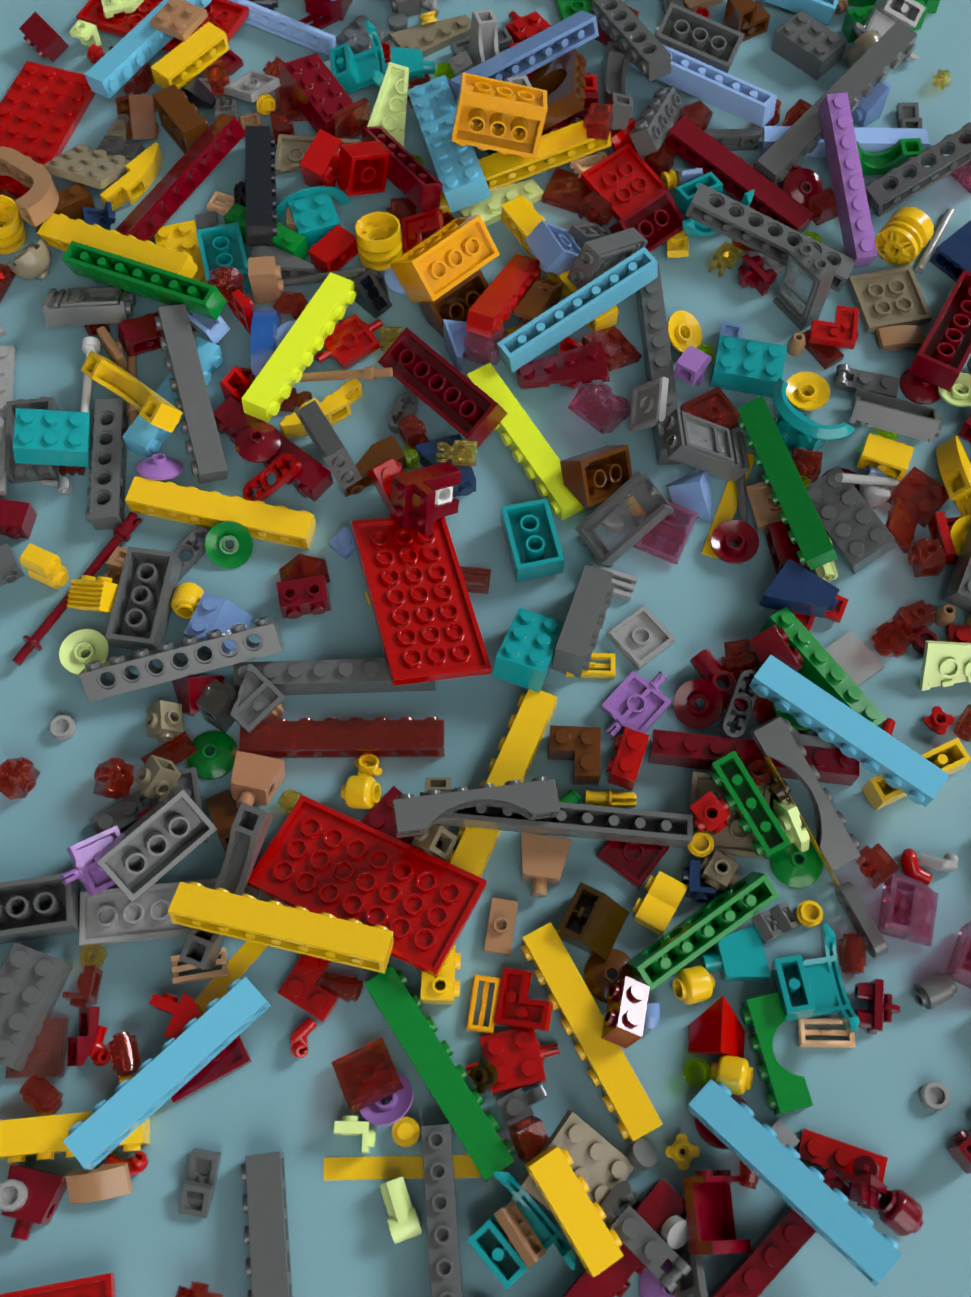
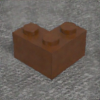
M727 0L723 25L745 34L742 42L767 32L770 14L758 1Z
M124 95L115 97L118 119L125 120L127 140L157 139L159 126L155 121L157 106L153 100V95Z
M550 725L548 759L573 761V785L598 786L601 727Z

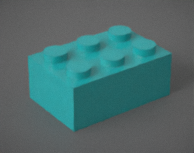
M235 222L196 230L207 283L216 286L222 295H225L224 293L230 289L233 291L240 289L241 292L251 290L248 277V260L239 223Z
M720 335L710 387L773 398L774 385L779 378L782 379L787 346Z
M16 408L13 439L15 463L89 467L90 412Z
M544 498L501 507V524L516 582L563 573L565 559L548 499Z
M519 608L497 653L492 677L540 693L553 663L555 648L565 622Z

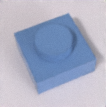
M722 321L719 337L720 335L741 338L744 325Z
M345 527L328 542L329 547L346 560L357 550L352 532Z

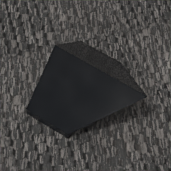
M196 76L182 89L190 104L194 103L197 108L212 109L216 105V97Z
M368 268L352 280L354 281V291L356 292L355 302L374 318H378L392 307L383 275Z

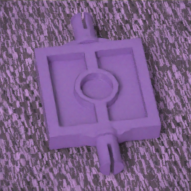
M632 671L601 705V710L614 721L605 730L607 735L610 734V738H614L621 728L625 730V727L646 733L668 709L672 701L664 696L659 689V686L667 679L665 674L662 676L663 673L658 672L652 681H649Z
M117 825L67 848L74 869L60 875L61 880L71 876L62 881L64 885L79 878L84 884L89 897L116 885L96 862L94 857L121 835Z

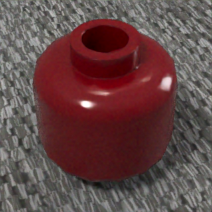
M901 1189L888 1190L887 1195H882L879 1198L878 1214L880 1220L898 1235L907 1236L921 1229L923 1225L922 1206Z

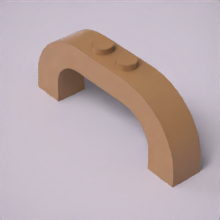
M0 147V175L12 177L30 188L26 194L15 200V204L22 219L37 227L47 220L58 206L59 194L51 175L41 163L38 164L29 156H25L12 148Z

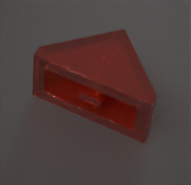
M298 554L279 569L281 582L323 574L325 575L326 583L330 582L325 559Z

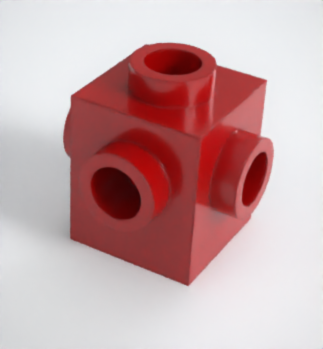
M711 791L688 809L693 814V823L700 832L705 830L709 834L714 830L718 834L729 825L726 820L731 816L728 813L731 810L722 797L717 799ZM707 812H714L715 818H709Z

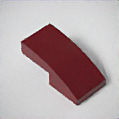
M100 1006L79 1008V1037H68L67 1066H83L96 1037Z

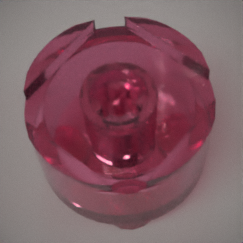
M504 324L501 330L497 331L492 338L467 331L464 347L468 349L467 353L463 352V358L482 365L488 363L498 365L500 356L497 343L508 336V331L504 330Z

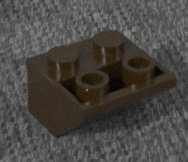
M580 882L557 928V934L561 940L607 961L629 912L605 893Z

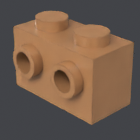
M275 256L248 258V277L255 304L281 302V293H285L284 280H280L282 279L281 266L276 265Z

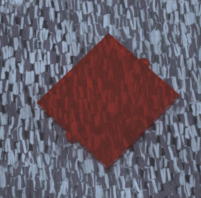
M894 497L891 508L888 510L885 526L894 536L895 542L904 553H909L918 522L900 498Z

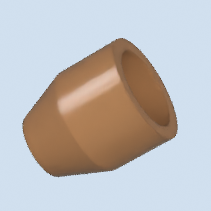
M798 332L789 338L786 350L791 356L802 355L806 346L804 334Z
M951 604L940 606L933 615L934 623L939 627L946 628L955 620L956 609Z

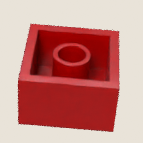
M319 129L299 163L304 184L310 187L335 186L337 182L340 145L343 144L341 139Z
M379 141L341 144L336 184L346 196L385 192L390 155L388 150Z

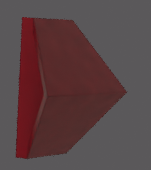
M199 673L172 680L177 701L179 704H182V713L194 717L224 681L225 677L214 673Z

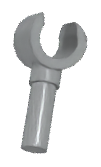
M61 477L59 480H41L42 485L58 487V492L61 494L69 495L72 493L73 484L66 477Z

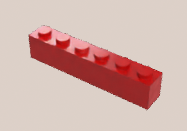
M516 253L468 310L466 331L492 338L497 331H500L503 323L509 320L512 311L515 310L535 281L540 279L542 270L539 269L540 261Z

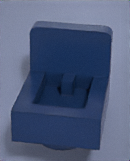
M106 201L104 210L82 206L81 217L82 221L87 224H97L103 229L110 230L111 224L115 223L116 213L112 210L111 202Z
M689 860L686 868H682L681 882L688 886L685 897H690L695 902H708L716 894V888L700 887L701 860Z

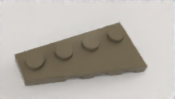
M462 15L389 33L390 41L396 47L421 49L424 58L451 45V42L470 36L471 20L467 15Z
M279 134L275 156L276 175L301 171L299 163L315 137ZM341 139L343 144L360 143V140Z

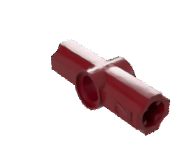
M708 648L695 655L690 660V663L702 679L712 682L715 686H717V680L725 683V689L718 686L717 688L722 694L724 709H726L735 679L730 672L723 669ZM735 699V708L738 711H745L747 708L745 701Z

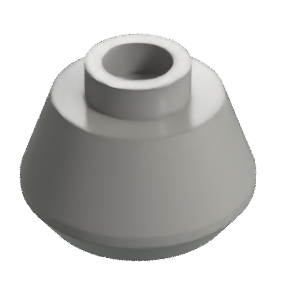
M863 484L859 486V493L873 510H876V507H882L891 496L890 490L885 486Z

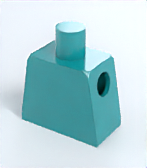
M390 47L391 63L409 68L408 88L424 84L423 74H435V61H423L421 49Z
M755 925L726 935L713 945L715 953L701 956L703 967L707 971L719 969L721 979L724 982L766 981L771 976L761 936Z

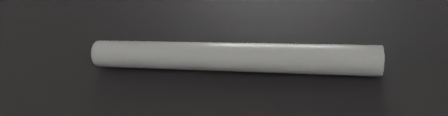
M948 208L915 268L917 273H923L955 213L953 209Z
M837 473L835 475V480L839 483L897 487L899 484L897 478L848 473Z

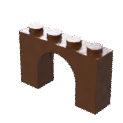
M575 48L533 72L532 84L534 87L547 90L548 110L542 132L584 109V99L586 98L585 66L587 64L584 56L578 54Z

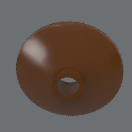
M612 949L607 961L594 955L587 961L584 969V982L591 995L597 1000L608 1003V993L611 986L625 976L636 980L626 964L631 960L626 953ZM614 970L617 977L610 979L607 976V971Z

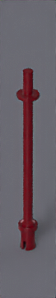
M129 512V515L119 527L115 526L113 529L114 537L82 575L94 576L117 546L131 539L130 535L142 523L140 517L137 519L138 515L136 513ZM69 591L31 637L27 635L22 637L26 643L12 659L15 664L21 666L34 649L38 651L43 649L39 642L68 608L66 604H68Z

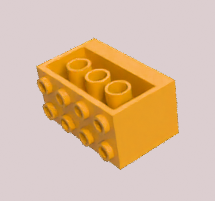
M462 72L453 118L451 141L460 146L471 145L476 146L480 150H495L503 155L514 154L523 159H536L548 110L547 90Z
M474 215L455 218L390 263V266L410 302H434L495 259L500 253L481 216Z

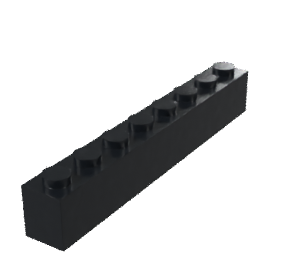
M245 125L246 245H273V236H277L275 135H270V126Z

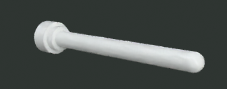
M95 337L83 338L82 350L86 358L90 351L97 354L100 352L101 341ZM84 374L80 412H90L93 380L86 374Z

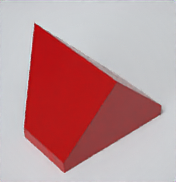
M232 366L219 382L225 401L231 396L242 404V397L255 380L254 375H252V369Z
M722 995L689 1024L688 1053L717 1057L730 1055L744 1058L745 1030L724 995Z

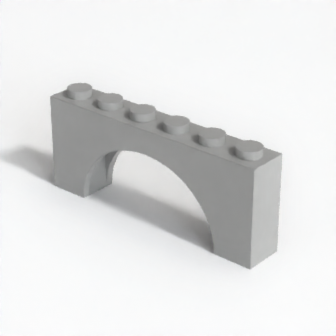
M492 9L472 11L468 55L475 67L499 54L498 20ZM526 75L506 78V82L532 87Z

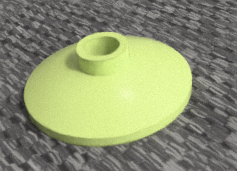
M960 372L950 392L938 387V393L941 398L953 406L971 407V375Z
M81 629L71 633L64 639L59 649L61 664L67 671L79 675L85 668V665L90 662L99 660L100 664L105 663L109 655V644L106 638L100 632L93 629ZM85 653H90L88 657L83 658Z

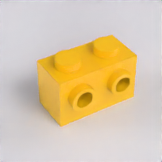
M869 433L862 447L856 467L864 469L867 465L880 469L887 477L897 478L901 482L908 470L914 447L903 442L884 438L881 435Z
M454 945L437 978L422 971L420 998L422 1004L454 1005V997H460V980H455V969H461V953H456V945Z

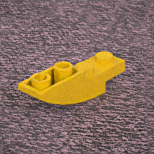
M157 142L153 143L125 165L127 173L100 194L104 207L106 201L111 202L113 211L126 201L133 205L147 192L155 181L163 162L161 150Z
M352 379L342 384L333 394L327 395L321 403L314 397L309 402L303 403L300 408L315 400L330 425L333 426L352 414L350 405L363 396L361 382L358 379ZM295 412L287 415L279 423L282 435L286 438L308 435Z
M955 435L936 447V456L948 495L951 500L955 501L963 517L971 515V463L959 437Z

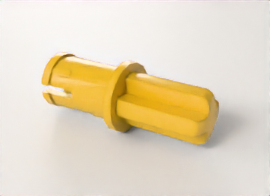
M609 789V791L586 790L585 805L636 807L637 796L634 792H612V789Z

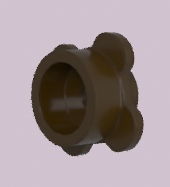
M772 775L770 778L773 782L767 785L768 791L778 803L784 799L789 803L791 801L788 795L791 792L790 787L783 779H781L782 782L778 781Z
M481 1058L479 1065L471 1069L470 1077L477 1085V1091L485 1093L487 1087H493L497 1083L498 1072L493 1064H489L487 1058Z

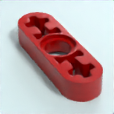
M282 454L244 486V499L262 502L300 471V459L292 454ZM288 460L292 461V463L290 464L291 469L286 468L288 466ZM274 472L276 482L273 485H269L267 477L270 473ZM253 488L259 489L256 491V497L252 496L254 493Z

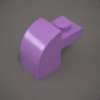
M689 346L677 360L674 376L691 386L696 385L699 387L703 382L706 367L711 362V356L693 346Z

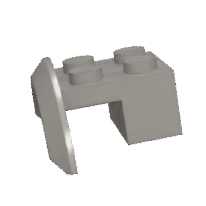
M877 0L864 26L854 22L855 33L860 37L870 30H874L875 33L877 30L883 36L898 20L907 27H916L926 7L914 0ZM911 53L909 56L905 55L902 60L907 62L918 60L919 56Z

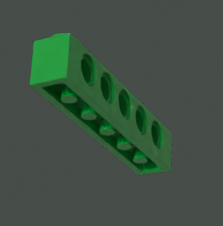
M751 872L734 884L732 889H727L626 964L636 980L650 986L651 991L777 899L779 895L766 874Z

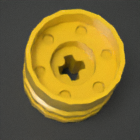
M0 195V254L6 255L22 248L26 242L27 233L20 212L13 199Z
M906 206L899 208L876 235L875 243L879 256L894 266L903 267L911 264L933 236L934 226L931 219L916 207Z
M378 211L368 213L357 221L355 232L360 263L364 267L375 271L391 269L390 263L403 255L399 220L390 213Z

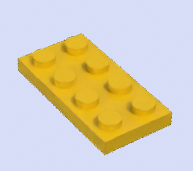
M195 220L162 226L154 235L156 245L161 247L165 245L178 252L185 251L189 253L198 267L193 279L207 283L196 234Z

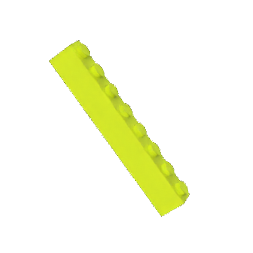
M332 272L329 273L242 397L244 413L269 423L273 416L278 414L284 399L289 398L295 383L301 380L306 367L312 364L314 355L323 348L325 339L333 333L338 320L344 317L349 304H353L355 301L354 281Z
M491 363L468 373L467 378L508 413L495 429L500 433L503 444L509 446L512 450L515 461L521 463L524 467L526 477L529 480H533L536 484L538 494L542 498L548 499L551 512L554 515L557 514L560 520L563 521L584 510L585 508L563 484L560 459Z

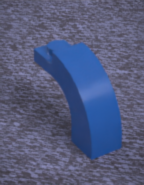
M277 310L254 311L250 341L252 375H258L276 350L277 330L281 324V314H277Z

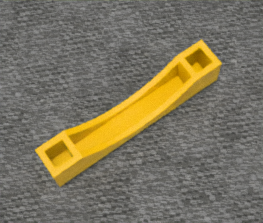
M90 351L80 371L130 403L138 410V415L150 424L170 433L173 432L183 414L182 411L112 360Z

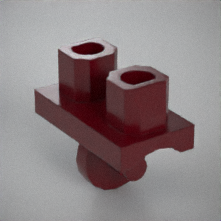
M748 254L743 255L741 258L742 264L738 270V275L741 277L738 284L742 288L747 286L751 289L755 288L764 296L768 293L769 286L776 281L777 273L773 269H768L765 272L762 270L764 260L759 254L750 257Z
M874 979L870 983L863 982L855 985V999L868 1001V1010L856 1009L854 1011L860 1021L858 1027L867 1029L869 1034H877V1031H883V1022L892 1023V1014L900 1013V1006L892 1004V994H884V980Z
M860 1156L853 1162L852 1170L854 1176L848 1171L842 1170L841 1180L849 1185L848 1200L857 1203V1206L860 1208L878 1210L879 1194L887 1195V1186L877 1179L879 1174L877 1162L869 1156Z

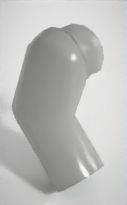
M420 0V5L430 12L436 11L435 18L439 16L437 0Z
M922 853L919 866L937 871L953 872L958 868L959 858L953 853H946L944 858Z

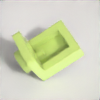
M78 20L69 31L70 36L80 39L83 45L88 47L92 44L102 46L97 27L94 24Z
M342 1116V1121H334V1134L362 1136V1153L370 1154V1147H375L376 1129H371V1123L360 1122L359 1116Z

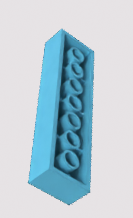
M446 76L436 77L427 83L407 90L439 181L443 184L442 189L451 213L491 198L473 146H460L451 141L456 102Z

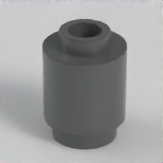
M936 973L916 983L913 996L918 1005L924 1006L926 1009H932L953 998V994L957 992V986L948 973Z

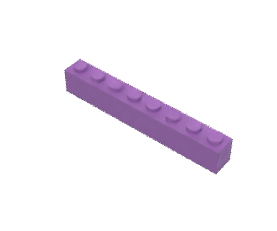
M848 93L827 94L818 109L845 255L856 260L853 268L865 267L875 260L878 253Z

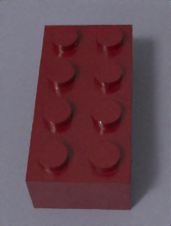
M317 53L282 64L279 83L316 133L321 129L336 137L357 129L360 110Z

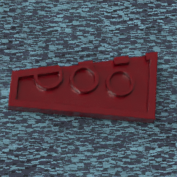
M602 341L529 362L517 370L518 384L521 389L549 387L550 384L559 383L560 386L569 385L570 382L579 381L582 384L592 383V380L610 382Z

